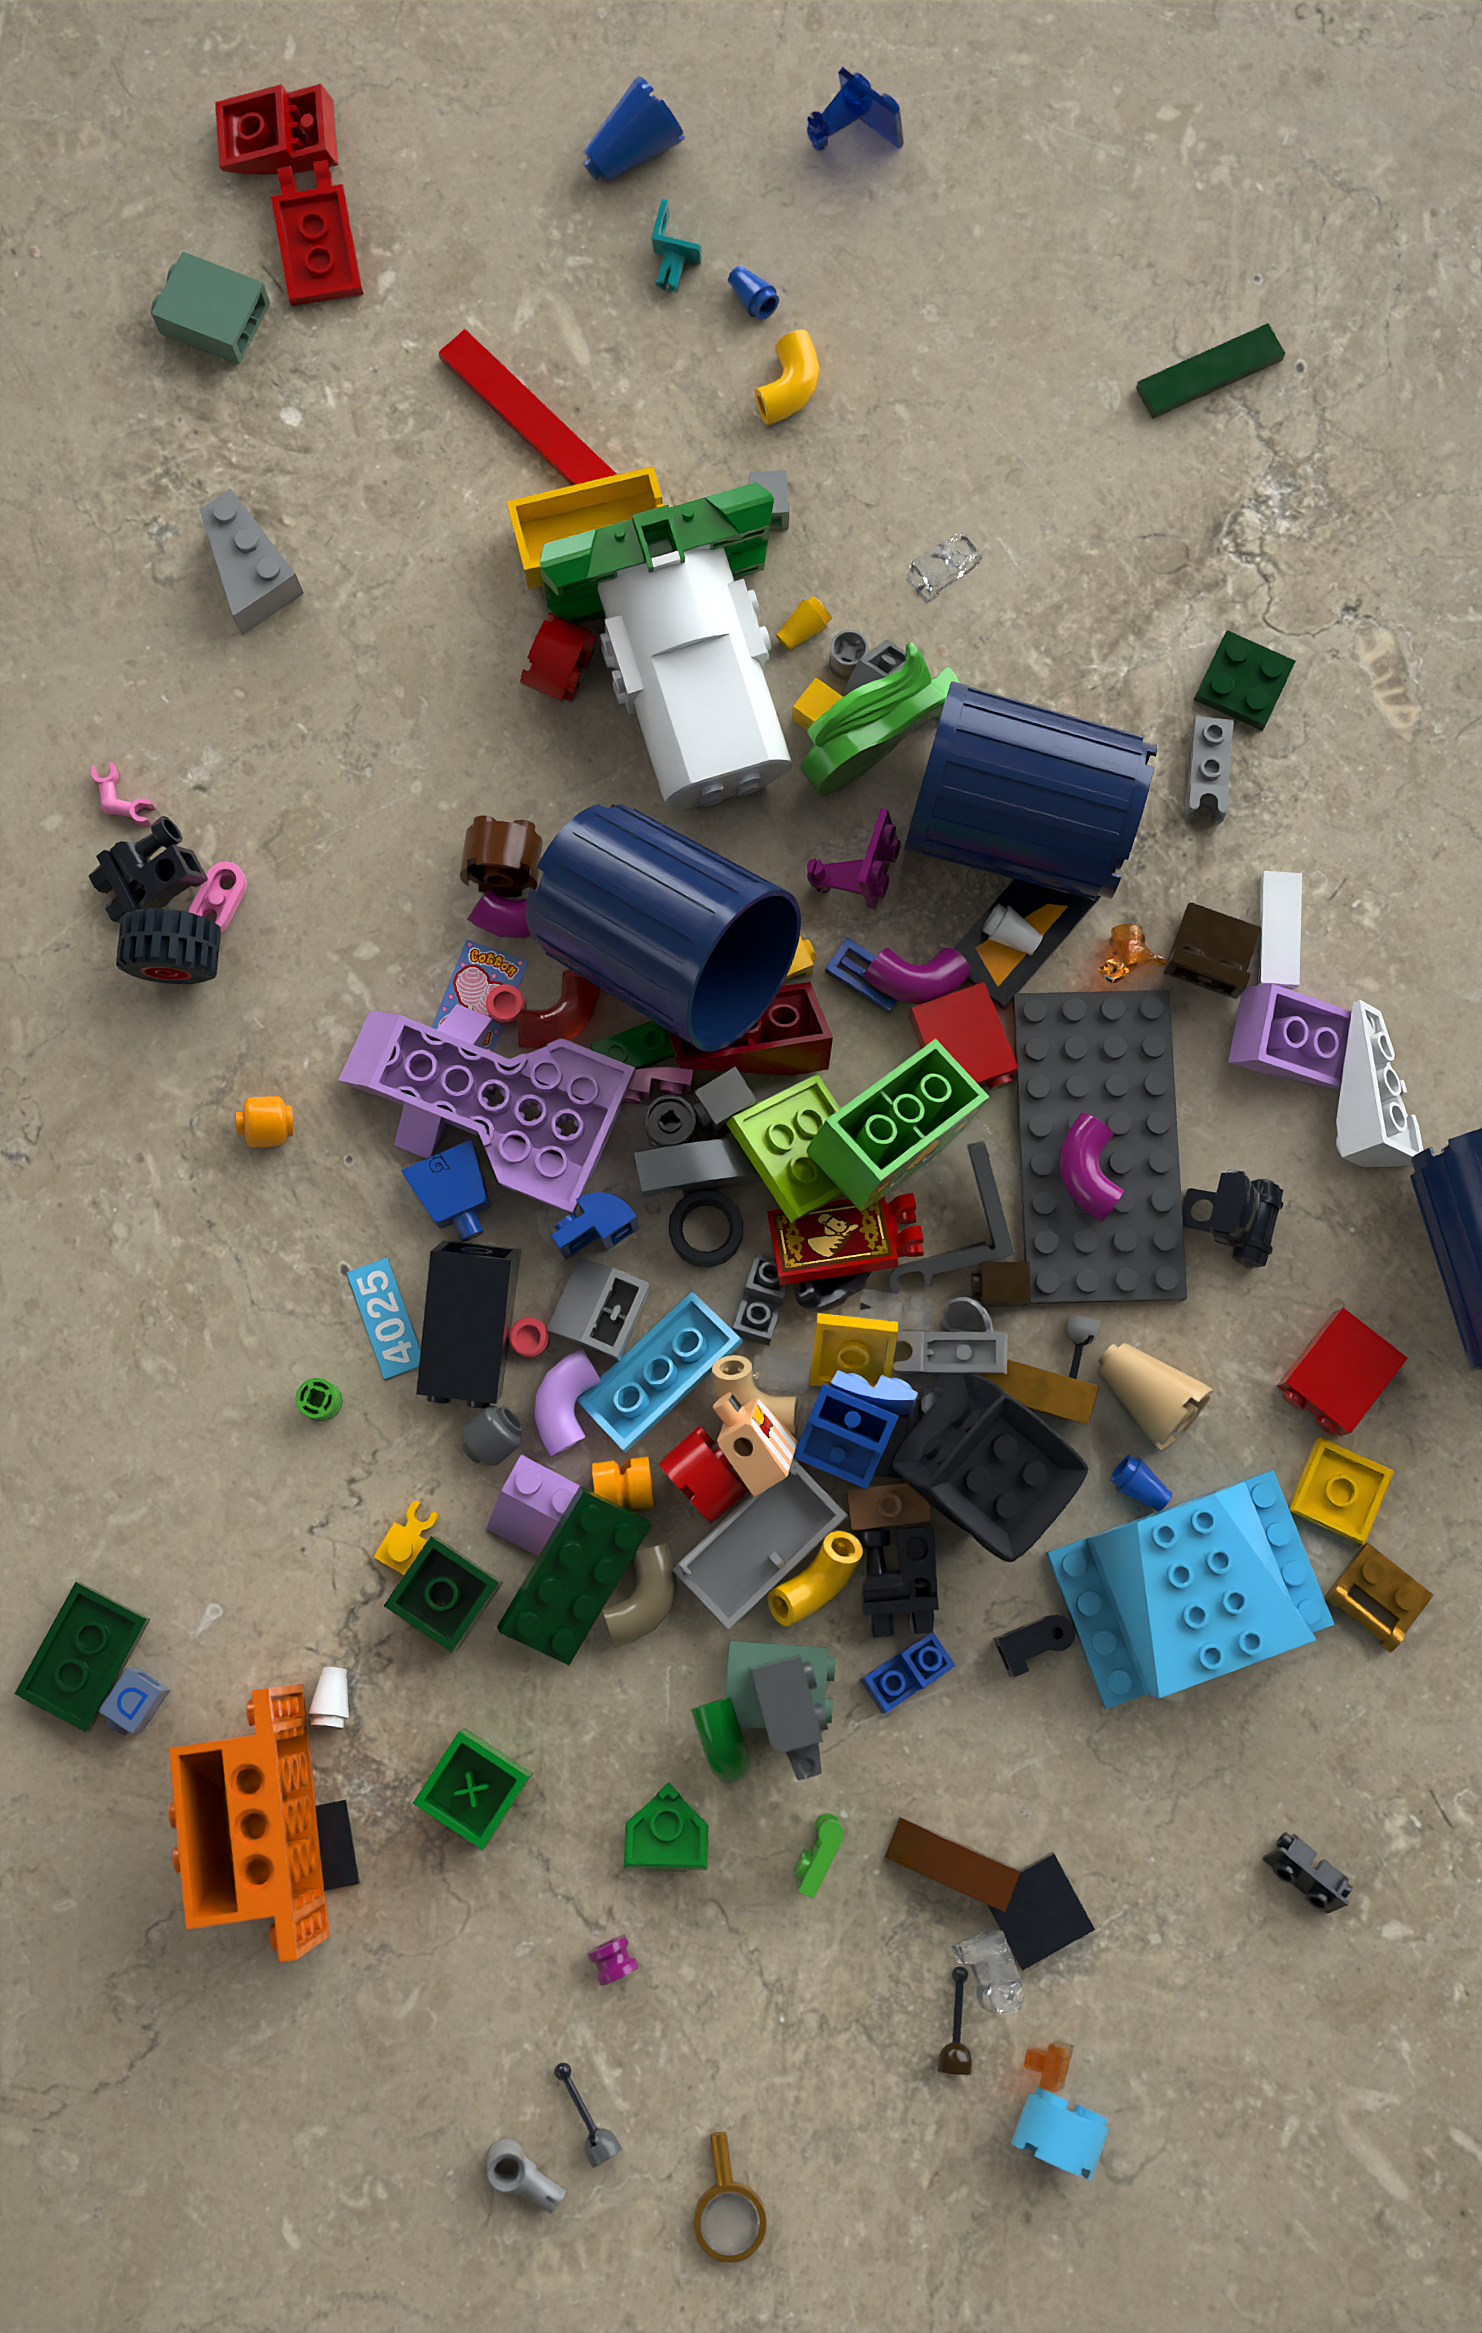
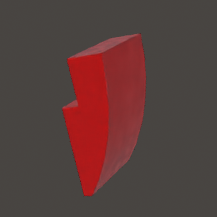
M282 84L215 102L219 168L223 172L272 175L277 174V168L291 166L293 173L314 171L313 162L323 160L328 161L329 167L338 166L334 102L322 84L292 92H287Z

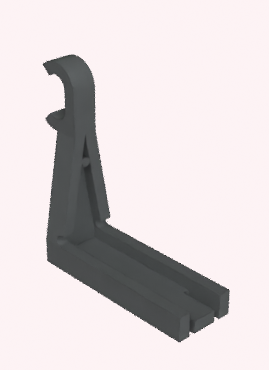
M983 1141L968 1144L967 1149L991 1236V1245L981 1241L898 1265V1268L891 1270L888 1279L890 1288L895 1295H898L900 1291L897 1279L902 1274L919 1271L923 1274V1283L930 1287L932 1282L931 1275L1014 1255L989 1159L990 1155Z

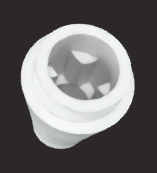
M1000 904L996 905L982 928V931L989 935L988 939L1026 952L1029 955L1034 953L1043 937L1042 934L1038 933L1035 928L1010 906L1005 908Z
M336 1667L322 1668V1675L320 1676L308 1713L309 1716H312L310 1726L323 1729H344V1722L349 1719L346 1669Z

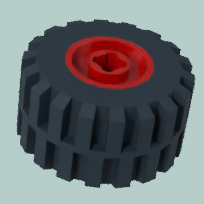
M151 908L128 912L120 918L116 966L131 976L159 983L196 984L209 981L217 975L221 928L215 922L203 916L180 910Z

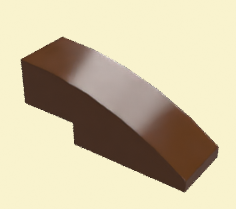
M902 1817L898 1820L885 1854L886 1858L1004 1912H1006L1020 1875V1871L1014 1866Z

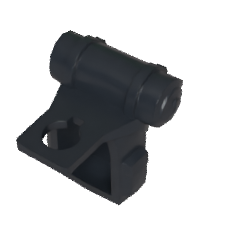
M1228 1170L1226 1173H1221L1217 1192L1193 1188L1187 1190L1182 1208L1183 1227L1212 1233L1215 1242L1232 1246V1258L1246 1268L1265 1267L1268 1255H1271L1273 1250L1271 1241L1278 1212L1283 1207V1202L1281 1201L1283 1189H1280L1279 1185L1271 1180L1257 1179L1251 1181L1243 1171ZM1207 1200L1213 1204L1209 1220L1198 1221L1193 1218L1191 1209L1197 1201Z

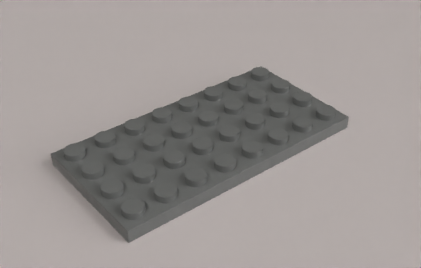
M1169 990L1014 993L1015 1060L1019 1067L1016 1072L1024 1262L1029 1261L1031 1302L1029 1304L1186 1300L1187 1284ZM1082 1112L1096 1117L1112 1130L1113 1137L1100 1155L1099 1166L1107 1179L1124 1190L1121 1198L1102 1223L1085 1212L1068 1194L1060 1174V1149L1069 1128Z

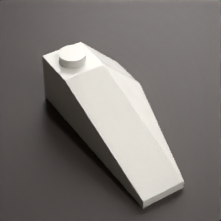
M1358 1000L1353 1002L1336 1118L1338 1131L1336 1145L1342 1158L1363 1168L1413 1166L1411 1158L1423 1151L1419 1125L1415 1114L1407 1116L1401 1094L1407 1093L1404 1080H1399L1396 1072L1391 1067L1390 1061L1394 1059L1395 1053L1381 1011Z

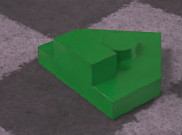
M669 1782L639 1812L626 1822L624 1868L665 1872H687V1870L708 1869L709 1825L690 1807Z

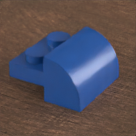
M594 1192L576 1199L582 1215L577 1217L573 1213L562 1219L555 1225L557 1231L551 1236L566 1260L597 1238L600 1239L608 1251L639 1230L640 1227L637 1216L625 1201L609 1193Z
M823 1383L793 1458L868 1489L899 1415Z

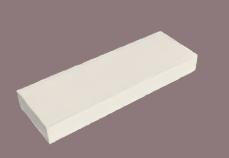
M1263 871L1261 874L1259 922L1261 932L1259 935L1258 985L1273 983L1284 988H1297L1300 985L1302 873Z

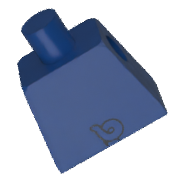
M468 1140L401 1170L440 1229L455 1224L462 1242L474 1239L484 1233L476 1213L488 1209L490 1201L478 1152L472 1140Z

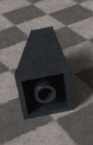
M443 1240L430 1251L416 1395L427 1396V1401L440 1404L450 1403L451 1399L466 1400V1405L474 1408H485L486 1406H491V1403L497 1404L503 1391L521 1249Z

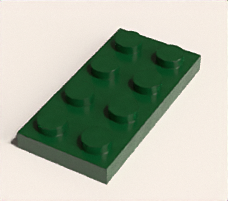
M580 1486L497 1625L499 1632L562 1663L570 1665L648 1534L652 1524L649 1520Z

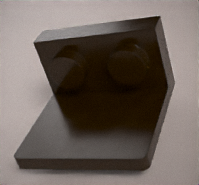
M1190 902L1186 906L1163 974L1237 999L1246 989L1251 973L1247 972L1261 928Z

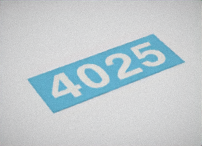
M388 1257L347 1272L384 1380L419 1367L421 1350Z

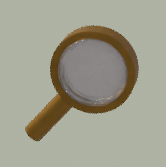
M725 2131L710 2134L716 2184L710 2187L697 2203L694 2214V2231L699 2245L709 2256L722 2262H738L751 2256L761 2245L766 2232V2212L760 2197L753 2189L743 2183L733 2181L727 2134Z

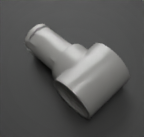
M500 2139L489 2147L486 2154L487 2174L490 2184L496 2190L501 2192L512 2191L516 2195L523 2193L546 2209L548 2213L551 2214L556 2210L557 2205L554 2203L557 2201L560 2204L566 2189L537 2171V2165L524 2156L522 2147L516 2141ZM504 2158H511L517 2162L516 2166L508 2172L498 2171L495 2166Z

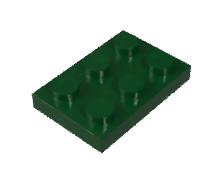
M75 1582L14 1694L85 1732L91 1731L100 1714L99 1709L112 1692L151 1619L81 1582Z

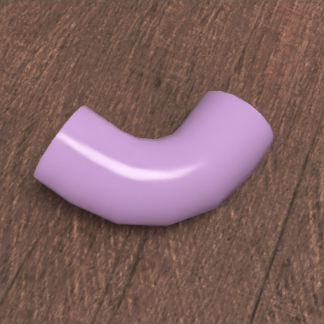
M583 1348L564 1357L546 1373L536 1392L534 1419L541 1441L550 1457L567 1450L586 1438L576 1420L574 1405L581 1394L601 1383V1380Z

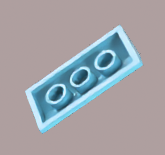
M692 1291L622 1356L620 1362L617 1361L600 1377L601 1383L585 1391L576 1401L615 1443L627 1453L712 1372L714 1362L722 1357L729 1356L743 1343V1340Z

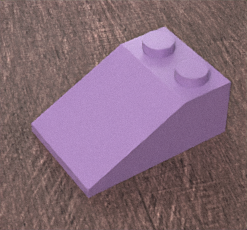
M1273 983L1246 987L1241 993L1228 1063L1266 1075L1341 1090L1352 1011Z

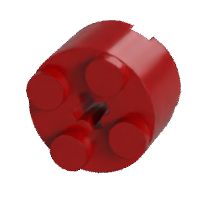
M549 612L547 620L544 619L531 646L527 659L532 664L529 671L523 669L520 684L560 702L567 700L572 703L581 683L579 679L582 670L579 669L580 667L585 669L589 667L596 649L594 645L597 636L592 635L591 630Z
M699 1425L664 1456V1459L658 1465L711 1524L747 1493L749 1489L736 1470L733 1473L730 1472L733 1466L721 1448L717 1446L713 1451L710 1449L715 1444V1441Z

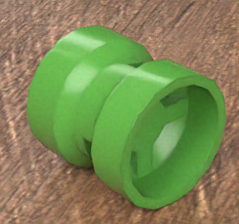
M308 1379L297 1390V1407L301 1413L314 1420H330L339 1413L342 1407L343 1399L340 1390L325 1379Z

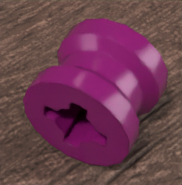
M625 1935L613 1938L587 1953L590 1962L597 1965L599 1970L597 1978L601 1986L612 1983L639 1967L636 1959L629 1956L627 1951L628 1940Z

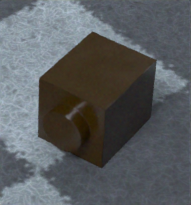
M1029 1261L981 1262L977 1268V1273H971L972 1297H978L983 1307L1027 1306L1031 1302Z

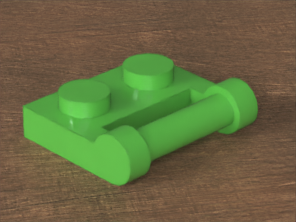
M824 1813L818 1817L815 1824L818 1837L811 1851L803 1849L793 1869V1872H795L794 1877L797 1878L798 1891L814 1899L844 1836L843 1828L838 1818L831 1813Z

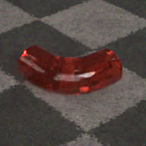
M570 969L563 971L561 995L555 1005L543 1010L520 1009L518 1020L519 1048L541 1049L546 1047L548 1043L560 1038L569 1041L580 1035L595 1015L600 988Z

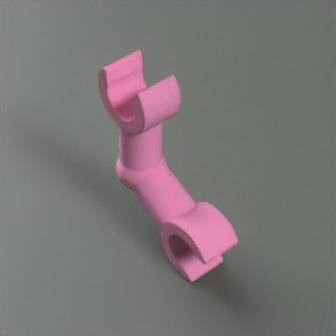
M110 761L111 773L106 778H100L98 770L92 765L91 776L99 786L101 810L108 815L115 814L130 817L141 827L150 826L151 824L147 818L137 815L143 808L155 810L156 808L153 803L146 798H139L133 802L116 799L114 785L119 779V774L114 764Z

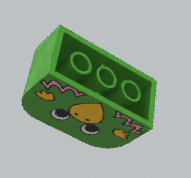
M934 1039L826 1119L807 1147L806 1152L854 1206L862 1212L879 1201L947 1147L967 1127L989 1099V1096L938 1040Z

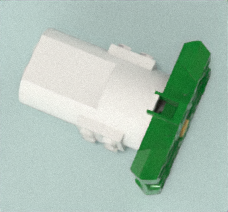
M757 482L670 508L669 505H664L632 515V519L543 545L539 563L547 614L551 612L578 625L606 617L605 633L600 634L601 650L607 669L611 667L615 669L611 671L614 681L612 682L614 693L619 705L626 704L628 714L635 712L637 714L665 806L668 808L688 809L698 806L707 807L731 796L748 795L777 780L792 767V761L764 676L765 662L769 660L768 650L771 649L770 638L766 627H759L756 613H759L760 609L754 590L747 591L744 579L734 581L735 578L764 570L774 498L769 491Z

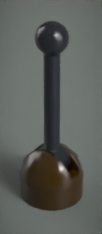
M962 1966L954 1968L952 1972V1978L956 1982L952 2042L947 2044L939 2053L938 2072L971 2075L972 2056L967 2047L960 2043L964 1983L969 1977L967 1969Z

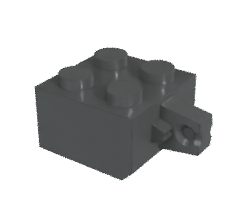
M798 1654L751 1667L771 1747L781 1753L786 1752L797 1780L822 1774L819 1743L823 1742L821 1731L828 1730V1725L822 1704L820 1702L813 1704L810 1689L817 1688V1683L811 1662L802 1663L801 1656Z

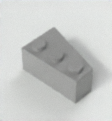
M229 489L200 509L231 613L242 635L304 593L295 572L232 489Z

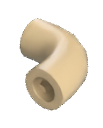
M725 1356L714 1362L712 1366L713 1384L718 1400L730 1392L733 1393L742 1406L753 1399H760L793 1436H797V1396H775L760 1391L753 1381L752 1363L743 1356Z

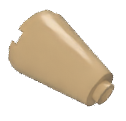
M1123 1343L1119 1347L1115 1344L1111 1345L1099 1359V1363L1103 1365L1099 1372L1152 1444L1161 1452L1165 1451L1177 1440L1172 1435L1174 1431L1179 1433L1183 1428L1185 1430L1189 1428L1211 1399L1210 1394L1214 1391L1207 1384L1127 1343Z

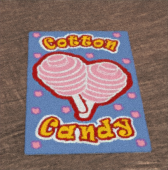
M466 940L431 1028L437 1030L456 1004L490 1017L486 1008V999L489 992L503 984L512 985L519 989L529 962ZM493 1021L481 1048L494 1053L504 1025Z

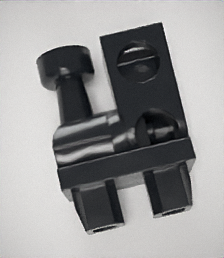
M162 816L151 825L152 833L138 842L120 841L115 843V846L110 851L103 850L96 855L100 865L88 877L98 892L107 894L112 889L114 890L117 897L106 904L105 908L113 922L120 923L121 916L128 912L140 909H161L172 898L190 886L197 888L209 880L194 851L176 846L182 842L183 838L178 827L168 817ZM161 847L166 848V850L157 855L155 858H153L152 860L150 859V857Z
M934 1527L894 1529L899 1569L887 1570L883 1547L890 1545V1531L857 1532V1538L862 1545V1549L866 1548V1576L861 1585L863 1615L868 1616L872 1637L895 1636L893 1613L908 1612L910 1634L933 1633L934 1610H939Z

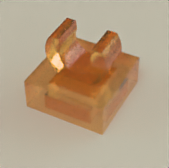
M1057 2040L1048 2045L1047 2051L1032 2047V2050L1027 2049L1023 2067L1042 2072L1039 2087L1056 2093L1064 2089L1074 2046Z

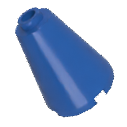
M638 76L631 83L583 151L587 157L583 164L595 180L602 177L607 182L674 147L685 139L682 135L684 132L663 99L659 101L655 95H649L655 89L641 76Z

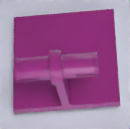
M880 808L864 859L823 864L819 859L817 863L816 859H811L807 863L808 881L819 893L820 891L827 893L831 888L860 894L864 896L868 908L876 909L879 897L884 898L888 890L889 875L886 874L890 862L895 863L897 861L901 847V841L896 836V826L892 824L888 810Z

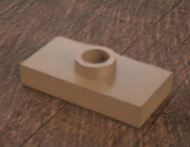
M908 1483L846 1490L851 1531L932 1521L930 1503Z

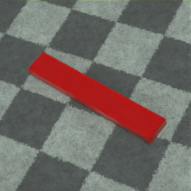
M466 329L462 330L438 352L440 360L571 485L618 475Z

